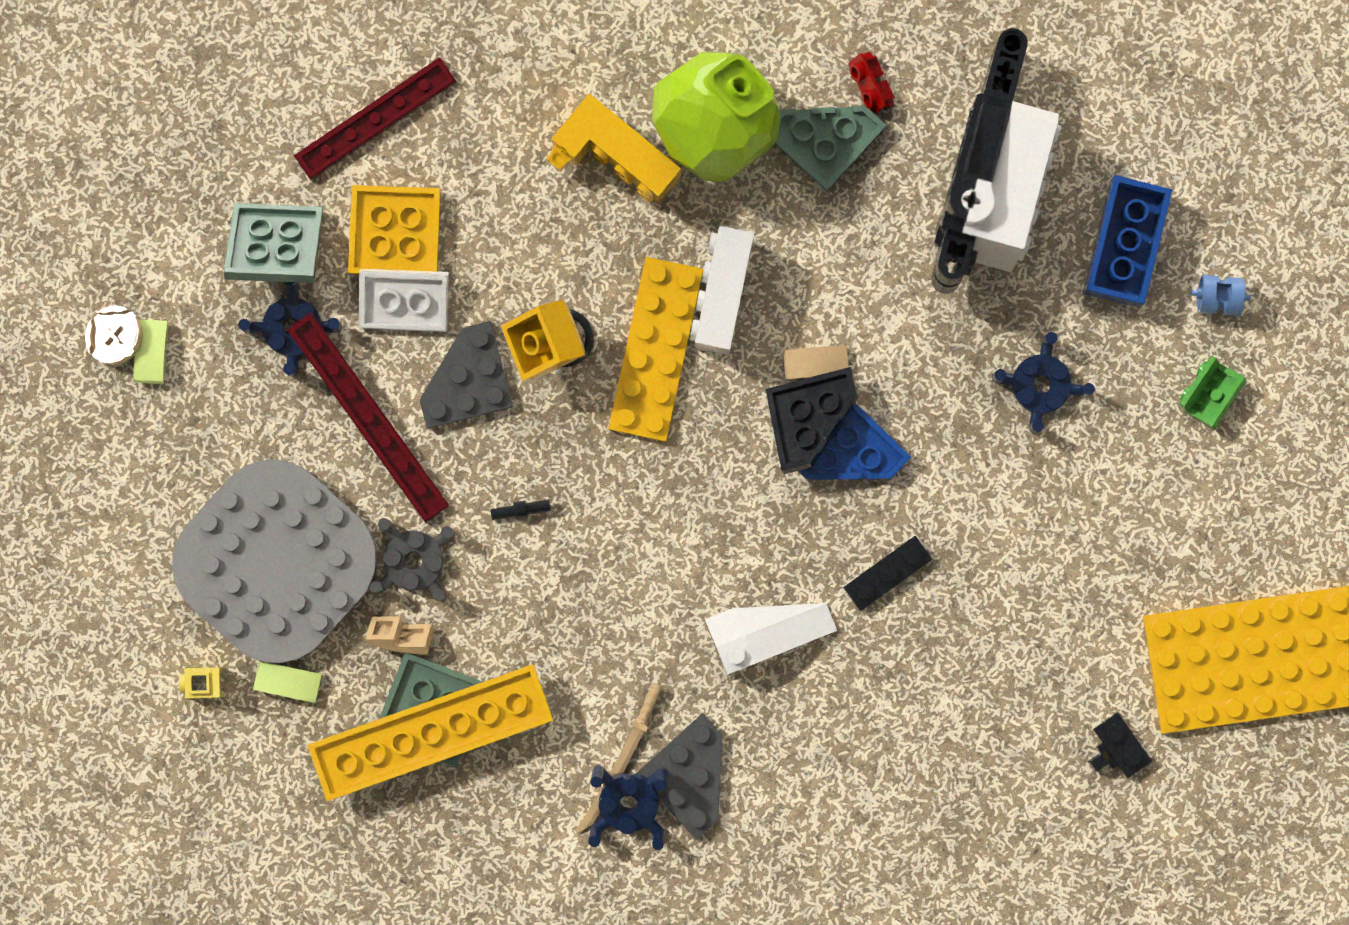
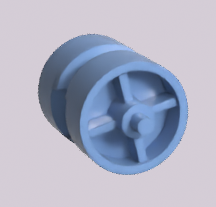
M1202 274L1197 290H1191V296H1196L1198 313L1216 314L1218 310H1221L1223 315L1241 316L1245 301L1251 300V295H1246L1244 278L1226 277L1224 281H1221L1219 276Z

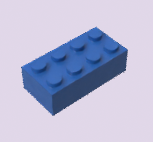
M1114 175L1109 183L1082 294L1137 308L1145 304L1173 189Z

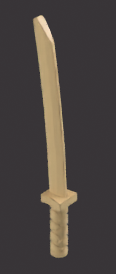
M655 683L651 684L650 691H648L647 698L639 712L640 714L631 725L633 729L610 772L611 776L625 771L643 733L648 730L649 717H651L656 701H658L659 694L663 689L662 686ZM601 790L577 827V832H581L593 825L599 816L598 804Z

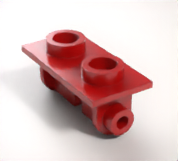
M871 51L864 54L859 53L848 62L851 77L857 82L862 93V101L871 112L876 114L883 108L885 110L895 105L893 101L895 96L887 80L877 83L876 78L883 76L884 73L876 55L873 56Z

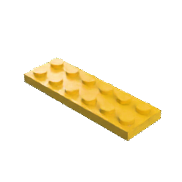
M645 257L608 430L666 442L702 279V268Z

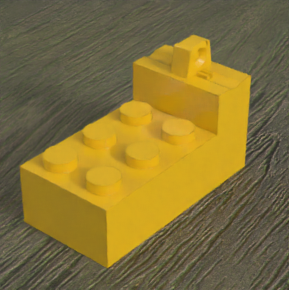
M590 93L551 138L553 149L548 155L547 161L557 170H563L570 162L577 166L591 149L593 152L591 155L604 166L609 163L614 167L616 171L614 174L627 185L630 181L635 184L638 189L637 193L648 203L654 200L659 204L681 178V168Z

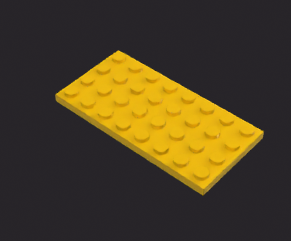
M1349 586L1143 616L1161 734L1349 706Z

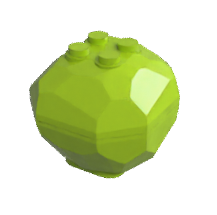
M701 52L660 80L653 89L652 122L671 159L703 180L723 182L734 177L768 152L778 139L781 116L774 97L773 88L743 55L727 52Z

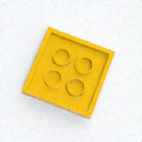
M352 185L348 274L359 275L360 269L438 272L441 189Z

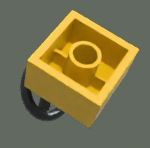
M564 300L537 306L501 325L522 381L546 375L560 367H571L579 364L589 355L594 343V333L589 321L581 313L569 309ZM574 320L577 321L584 330V346Z

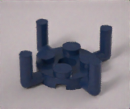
M283 282L286 285V298L278 300L269 306L264 315L263 322H250L247 319H241L238 326L247 334H263L267 344L274 351L287 356V363L283 367L284 373L290 377H295L298 375V356L305 354L292 336L285 333V323L290 319L299 321L309 313H312L326 333H338L342 330L343 326L336 318H331L329 321H321L317 310L309 302L298 298V283Z
M1049 332L1043 337L1040 355H1034L1025 359L1016 368L1014 374L1006 373L1003 369H998L992 374V381L994 383L1010 385L1017 402L1025 410L1031 412L1029 431L1032 434H1037L1043 430V414L1060 408L1067 401L1069 395L1088 397L1095 391V387L1091 383H1086L1085 385L1071 383V376L1067 366L1052 356L1053 344L1057 341V335L1054 332ZM1044 376L1049 380L1050 387L1047 392L1040 393L1034 389L1033 381L1036 377Z
M601 765L594 766L590 783L594 788H599L603 784L598 804L602 817L590 828L589 845L592 847L599 846L601 834L609 826L624 834H632L634 831L646 828L653 835L652 847L655 850H661L664 847L665 830L654 818L656 817L659 804L657 791L666 789L667 771L660 768L648 778L636 773L635 775L619 773L611 776ZM625 796H631L636 799L637 804L632 808H626L621 804L620 800Z

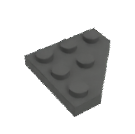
M491 321L462 328L420 398L427 429L513 407Z
M703 713L636 773L648 778L660 768L667 771L666 789L657 791L658 798L696 840L718 820L722 734Z

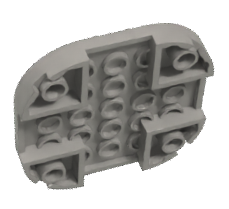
M263 460L249 464L235 472L186 525L174 548L172 568L176 586L184 600L233 646L253 659L269 663H283L298 660L316 650L353 607L363 599L375 578L377 551L373 535L365 522L309 471L287 461Z

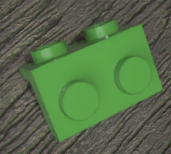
M1211 356L1207 362H1203L1196 374L1197 378L1191 387L1188 386L1183 391L1179 405L1187 415L1215 430L1247 380L1242 375L1220 364L1217 358Z

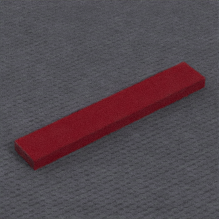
M439 57L293 156L312 181L457 82Z

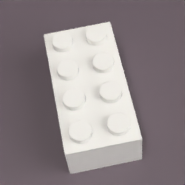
M719 226L718 233H711L708 254H713L712 262H705L702 282L707 283L706 291H699L696 311L701 312L700 320H693L690 340L695 341L694 348L729 355L754 237L753 232Z

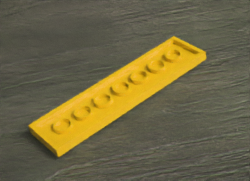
M534 664L310 743L307 746L326 801H330L554 720Z

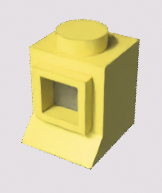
M223 667L184 668V674L179 675L180 693L185 692V698L224 697V691H221L220 673H224Z

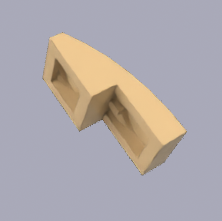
M846 345L783 351L786 380L806 379L848 368Z
M400 616L372 617L365 640L368 644L391 651L428 655L434 630L431 624H403Z

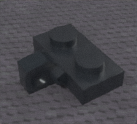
M1118 712L1093 728V731L1102 742L1097 746L1100 753L1088 761L1094 771L1097 772L1109 764L1112 769L1118 766L1125 777L1129 778L1152 762Z

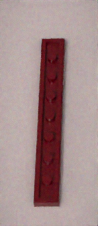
M309 313L287 329L289 334L426 523L450 506L314 315Z

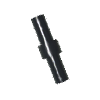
M526 500L513 502L512 506L491 509V517L493 521L515 517L516 520L528 518L530 514L551 511L550 500L526 503Z

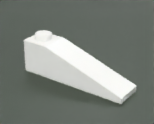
M826 603L732 608L705 619L727 675L837 631Z

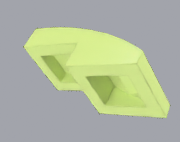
M139 319L142 324L143 337L141 346L134 355L133 381L134 383L164 384L167 362L168 321Z
M259 661L253 690L315 703L322 674Z

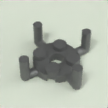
M386 518L380 519L378 527L391 540L383 556L384 568L387 574L380 580L372 582L370 590L373 593L380 594L394 583L407 590H420L427 587L436 601H444L447 594L437 582L443 567L441 547L454 537L455 531L451 527L445 526L434 538L420 531H407L400 534L390 520ZM411 552H417L422 557V564L417 569H410L405 563L406 556Z

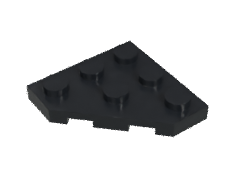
M851 367L765 389L783 474L813 467L858 400L854 372Z

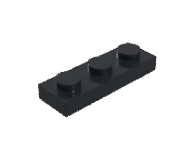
M913 536L845 585L843 589L858 610L862 611L933 559L918 538Z

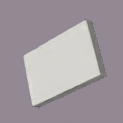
M360 269L359 329L448 332L449 272Z

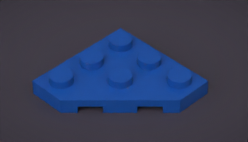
M855 403L814 466L799 470L798 472L806 480L891 479L911 456Z

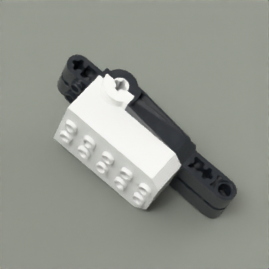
M1017 28L1004 30L1000 34L993 50L981 94H977L972 105L973 110L970 111L945 205L936 225L934 244L938 247V253L931 275V283L936 291L942 294L953 293L957 290L964 275H970L975 263L1012 272L1017 261H1023L1031 243L1032 236H1029L1028 233L1030 234L1032 226L1035 225L1039 208L1035 206L1038 205L1045 190L1047 180H1043V178H1045L1047 170L1050 169L1054 153L1050 151L1053 150L1054 143L1058 140L1061 125L1058 124L1059 114L1013 101L1028 45L1026 35ZM999 80L1002 81V88H1001V89H1000V88H996V86H997ZM949 262L955 263L951 273L948 272Z

